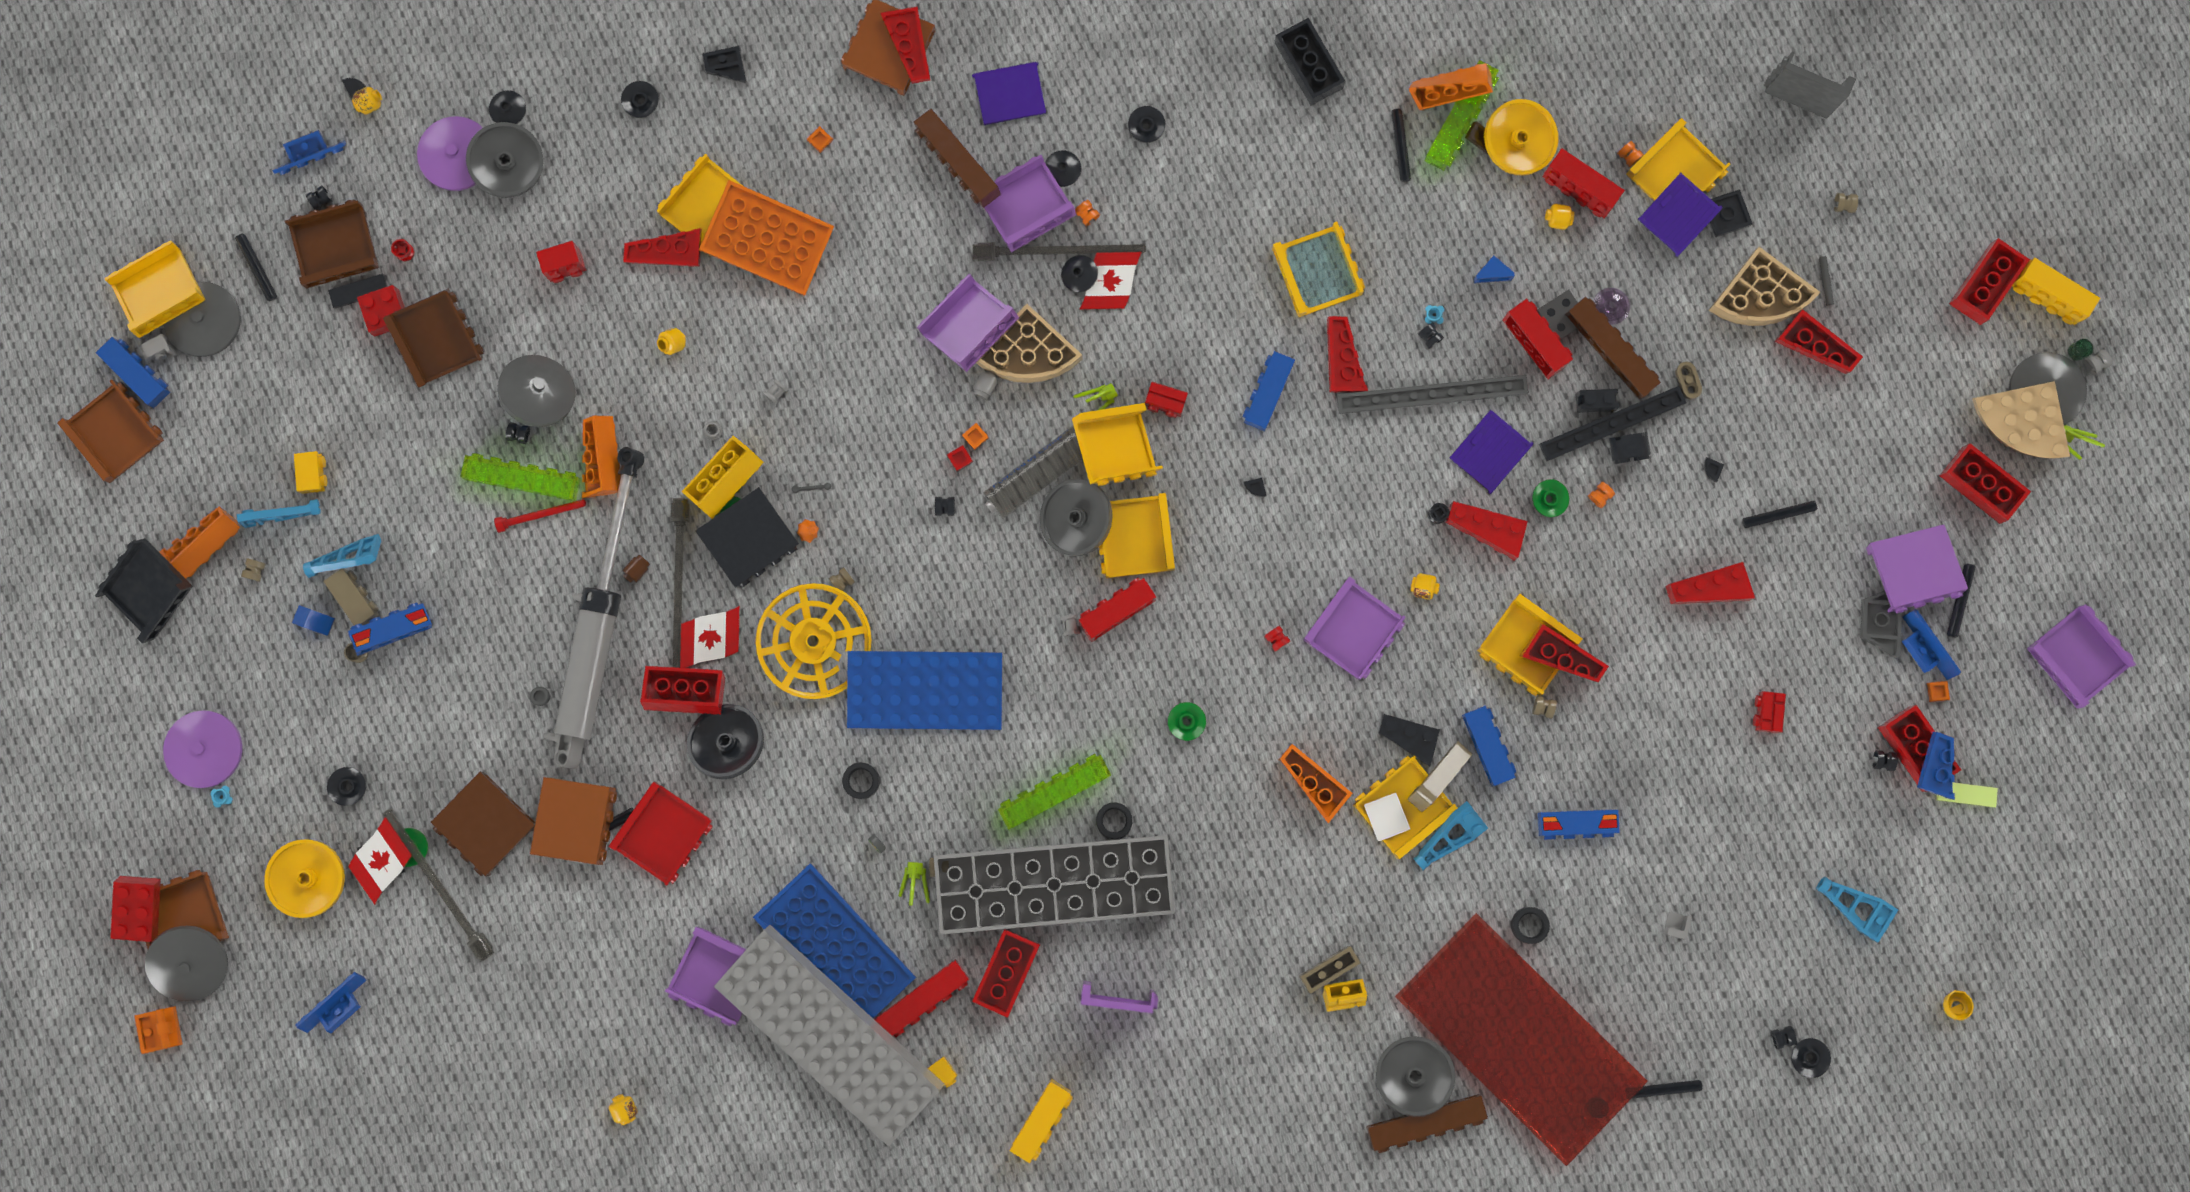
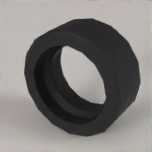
M859 762L852 764L846 769L843 774L842 783L848 795L862 800L876 793L879 788L880 778L874 767L867 763ZM857 770H866L872 776V786L866 792H856L850 785V777Z
M1118 802L1104 805L1098 811L1096 817V825L1099 832L1110 839L1124 837L1130 831L1133 824L1130 810ZM1111 809L1121 811L1126 818L1124 828L1118 832H1110L1103 825V817Z
M1525 907L1514 914L1511 921V930L1519 941L1525 944H1537L1547 937L1550 930V922L1542 910L1535 907ZM1534 914L1540 919L1542 928L1538 935L1527 937L1521 933L1519 922L1524 915Z

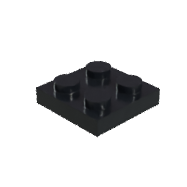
M1740 189L1711 199L1718 206L1723 207L1710 221L1715 238L1750 227L1753 224Z

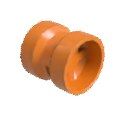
M1632 141L1627 143L1617 153L1626 160V164L1629 167L1634 165L1644 155L1635 148V144Z
M1089 200L1082 202L1075 209L1076 215L1083 219L1082 222L1085 226L1090 225L1089 221L1091 219L1097 220L1100 217V213L1093 209L1092 203Z
M1601 482L1597 486L1596 491H1592L1588 497L1597 507L1602 509L1606 505V501L1613 498L1615 492L1609 485Z

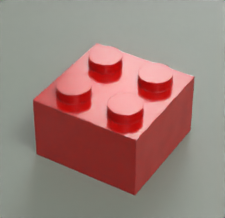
M573 240L536 252L542 273L550 282L559 283L564 281L565 277H578L583 274L582 272L587 271L581 251Z
M394 285L357 297L367 330L374 337L390 332L383 320L386 315L405 308L400 291Z

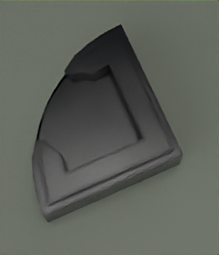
M355 78L342 80L351 98L356 91L366 87L363 82Z
M1706 457L1704 461L1705 472H1707L1706 474L1709 475L1708 477L1711 480L1717 482L1724 464Z
M1262 477L1243 482L1245 488L1251 494L1258 497L1267 496Z

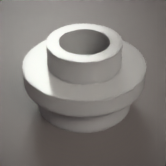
M710 421L704 426L703 433L707 439L717 440L721 437L723 429L718 422ZM711 428H716L715 434H710Z

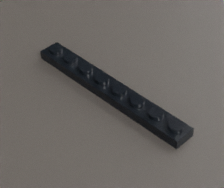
M1677 386L1542 442L1539 446L1547 462L1680 407L1687 402L1680 387Z

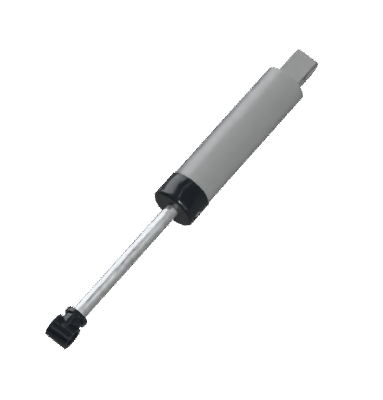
M623 447L617 455L618 462L621 464L620 470H618L621 479L598 588L585 587L582 594H573V599L581 601L558 715L554 733L543 734L544 739L557 743L554 762L556 766L562 768H577L581 760L585 739H591L614 625L621 602V595L609 591L632 479L637 478V469L641 468L644 463V454L629 447Z

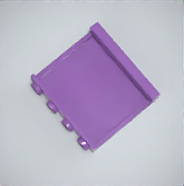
M1042 155L1032 157L1024 165L1017 166L1010 173L999 176L994 182L999 187L1001 195L984 207L1011 252L1076 216L1071 201H1068L1045 164Z
M968 274L922 320L917 329L929 342L967 372L1019 317L1011 306L1003 304Z
M1945 525L1872 542L1866 548L1868 555L1873 556L1891 606L1888 609V613L1893 611L1901 613L1912 606L1915 609L1920 608L1928 602L1933 604L1944 601V598L1948 597L1956 599L1963 596V593L1968 589Z
M1349 576L1303 640L1356 679L1360 680L1362 677L1366 679L1372 671L1369 667L1373 662L1377 664L1383 656L1381 653L1384 647L1388 648L1393 642L1394 638L1392 635L1395 631L1399 633L1406 624L1403 622L1405 616H1400L1357 585L1355 580Z
M2086 604L2078 606L2027 648L2077 709L2084 708L2090 703L2089 700L2126 669L2136 665L2133 661V656L2121 647L2120 641L2110 634L2107 625L2099 621L2095 616V611Z
M699 926L695 927L691 942L665 992L669 993L668 997L679 1001V999L686 1001L685 1005L695 1010L697 1007L703 1009V1014L714 1018V1016L721 1018V1022L728 1026L736 1025L743 1013L714 986L746 949Z
M1083 981L1081 1005L1153 1013V1009H1157L1158 996L1153 989H1150L1149 1001L1090 994L1091 982Z

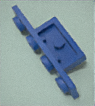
M314 131L284 143L283 146L291 162L274 168L272 171L274 174L278 172L280 175L286 174L291 171V167L297 165L298 168L308 165V161L311 159L318 161L325 158L326 153L332 151L333 154L343 151L346 142L344 140L327 147L320 131Z
M1915 609L1902 616L1913 632L1902 643L1922 671L1926 673L1937 666L1946 680L1961 673L1960 669L1918 610Z
M356 972L349 975L344 982L332 990L325 999L301 1018L295 1025L297 1029L308 1033L321 1022L327 1032H334L361 1007L352 993L367 981L366 978Z

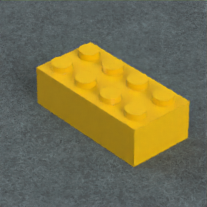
M2035 257L2027 263L2012 285L2016 293L2027 295L2032 303L2043 305L2046 307L2047 312L2061 316L2063 322L2069 325H2076L2088 318L2101 299Z
M732 436L681 492L713 519L725 504L734 497L736 492L746 484L747 480L759 470L764 462L740 440Z
M1051 1079L1009 1151L1028 1163L1032 1159L1036 1161L1042 1150L1040 1145L1042 1142L1047 1143L1052 1134L1050 1130L1052 1125L1057 1126L1062 1118L1061 1110L1063 1107L1067 1109L1073 1097L1070 1096L1071 1090Z

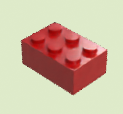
M119 876L113 882L110 939L152 942L158 935L161 879Z

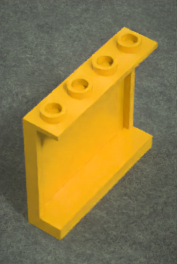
M1682 118L1626 173L1653 201L1659 197L1680 173L1702 192L1706 191L1708 193L1715 186L1713 182L1717 178L1721 180L1728 173L1726 169L1731 165L1728 163L1725 166L1684 127L1687 122Z
M707 154L696 160L693 169L683 175L681 183L671 189L669 197L666 200L663 199L657 209L659 215L680 232L701 228V243L728 180L740 184L710 160Z
M171 240L104 278L112 286L129 321V324H127L129 330L138 338L206 300L181 250Z
M1145 403L1083 412L1072 418L1090 485L1097 483L1098 486H1102L1113 480L1114 483L1125 481V478L1136 480L1141 478L1142 475H1146V478L1157 475V471L1163 469V466L1155 465L1141 413L1147 410Z
M1160 493L1158 496L1110 501L1113 516L1112 525L1107 538L1099 546L1100 555H1104V562L1101 563L1102 574H1106V578L1175 571L1166 493Z
M1518 594L1477 651L1480 652L1479 656L1483 660L1494 662L1497 670L1512 675L1511 679L1519 685L1523 683L1527 686L1526 690L1534 696L1537 694L1541 696L1545 693L1544 690L1559 670L1520 657L1539 625L1544 624L1575 645H1579L1583 638L1526 597Z
M1407 755L1399 762L1401 765L1396 770L1392 768L1385 773L1386 778L1382 782L1379 780L1374 782L1370 786L1371 791L1366 795L1362 792L1355 798L1356 803L1353 805L1372 827L1364 805L1397 793L1410 830L1382 840L1397 859H1401L1441 826L1451 813L1458 809L1443 792L1423 812L1407 800L1412 792L1428 776L1427 772L1415 759V755L1411 758Z

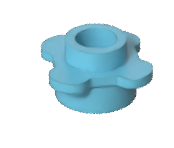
M1428 305L1425 309L1427 312L1425 322L1427 324L1432 322L1442 324L1444 321L1442 318L1444 307Z
M228 786L211 791L210 795L215 807L219 808L223 804L232 803L233 799L229 795L230 788Z

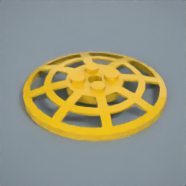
M802 584L779 594L764 610L756 630V653L767 677L781 690L805 699L827 698L847 689V681L828 690L825 679L833 676L840 669L837 664L833 669L823 673L821 662L829 657L839 662L842 655L834 649L836 639L844 637L847 638L845 651H852L853 636L864 634V651H871V630L862 608L847 593L825 584ZM806 590H825L838 596L831 605L821 601H808ZM799 592L800 603L787 609L781 616L772 611L774 606L783 598L792 593ZM844 600L856 611L862 626L851 628L846 617L838 610ZM809 606L822 607L827 609L822 619L811 618ZM798 609H802L803 620L799 621L796 625L786 620L790 614ZM834 614L840 619L845 630L834 632L833 628L828 624ZM769 617L777 622L773 631L772 646L761 648L762 629L766 618ZM781 626L791 631L789 642L778 644L779 631ZM811 635H815L818 639L815 646H809L807 642ZM792 651L796 659L791 667L783 660L780 652ZM775 654L780 666L788 672L782 682L771 673L763 656ZM805 662L814 665L816 675H805L797 671L802 663ZM794 677L805 681H817L820 692H801L790 688L789 685Z

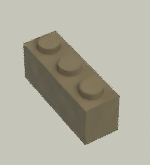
M342 568L323 582L353 625L362 624L363 626L368 624L371 619L379 617L377 613L379 608L373 601L368 600L366 589L362 585L358 586L355 581L357 577L354 572Z
M1346 946L1300 974L1299 978L1308 993L1311 994L1359 965L1360 961L1351 946Z

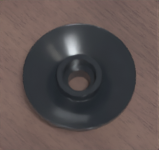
M645 81L630 83L625 87L621 95L623 109L630 116L636 118L651 115L656 110L659 102L656 89ZM640 98L644 99L643 104H638Z
M511 90L497 93L489 104V114L495 123L508 122L517 124L526 113V103L523 97ZM505 104H509L507 109H503Z
M1139 107L1129 117V132L1139 142H1154L1165 131V118L1155 107ZM1148 123L1150 128L1144 129L1143 125Z
M1066 150L1056 151L1045 161L1060 187L1072 185L1080 177L1081 163L1072 152ZM1065 164L1066 168L1060 169L1059 166Z
M1085 255L1071 257L1063 265L1061 271L1063 284L1073 292L1089 290L1095 284L1098 277L1096 263ZM1080 269V274L1075 275V271Z
M343 767L334 771L327 782L329 797L333 802L342 806L356 804L363 798L366 791L364 776L360 771L351 767ZM347 783H350L352 785V788L350 790H346L345 788Z
M1806 1038L1794 1046L1791 1061L1799 1074L1808 1078H1816L1822 1076L1829 1069L1831 1054L1828 1047L1822 1041ZM1808 1054H1811L1813 1057L1811 1061L1806 1059Z

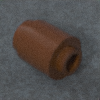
M641 555L633 557L622 570L624 572L623 577L630 583L633 581L637 583L649 570L650 563Z

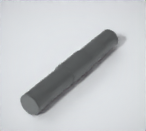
M1827 256L1819 257L1826 306L1834 305Z

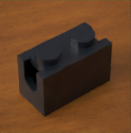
M1618 389L1580 390L1576 394L1577 413L1616 411L1619 408V403H1616Z

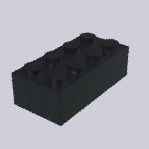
M1309 17L1276 35L1274 43L1311 106L1344 88L1346 81Z

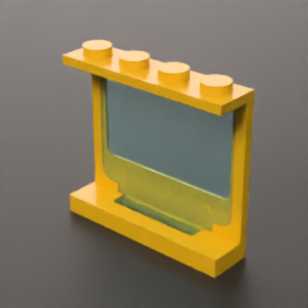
M1334 222L1330 228L1285 244H1281V242L1273 244L1274 255L1298 318L1361 296L1364 292L1365 285L1363 279H1359L1357 275V263L1351 259L1350 254H1352L1350 245L1345 243L1343 238L1345 237V232L1342 226L1339 227L1338 222Z

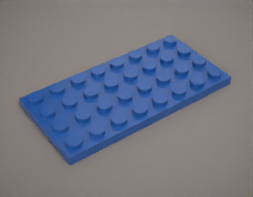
M848 651L847 728L1002 730V652Z
M811 863L753 916L763 929L771 925L872 1018L881 1012L916 978Z

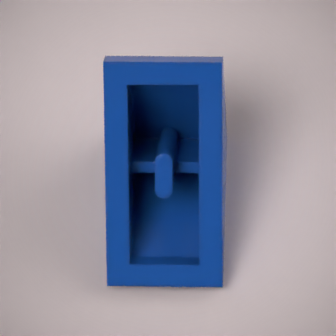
M1493 255L1476 275L1474 283L1512 281L1515 273Z
M299 605L292 623L328 636L335 618Z

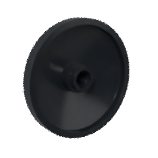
M723 704L721 714H701L693 723L687 738V752L693 765L702 774L721 780L731 779L748 771L760 757L764 745V733L758 719L748 709L734 704Z

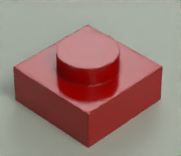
M963 445L947 454L957 472L973 463Z

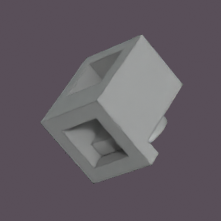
M163 334L141 344L144 349L142 351L143 356L147 361H161L167 358V354H176L168 337Z

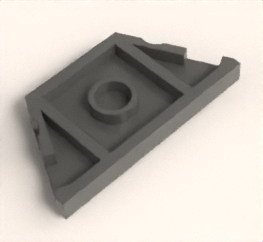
M1885 590L1862 599L1860 638L1892 657L1900 658L1902 612L1896 613L1893 611L1888 613V609L1891 606Z

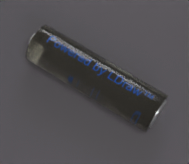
M1074 425L983 492L988 500L985 504L992 513L997 512L1004 519L1083 460Z

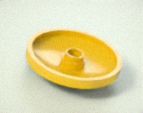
M1527 99L1511 100L1498 107L1489 117L1484 132L1485 147L1491 160L1503 171L1513 175H1530L1543 169L1554 157L1558 147L1557 126L1551 114L1540 104Z
M309 839L292 841L278 849L269 860L264 876L266 893L272 904L282 913L296 918L314 917L329 910L339 899L345 882L344 867L337 853L328 845Z

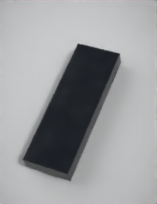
M379 274L330 289L328 292L332 306L336 309L358 302L357 297L388 286L384 274Z

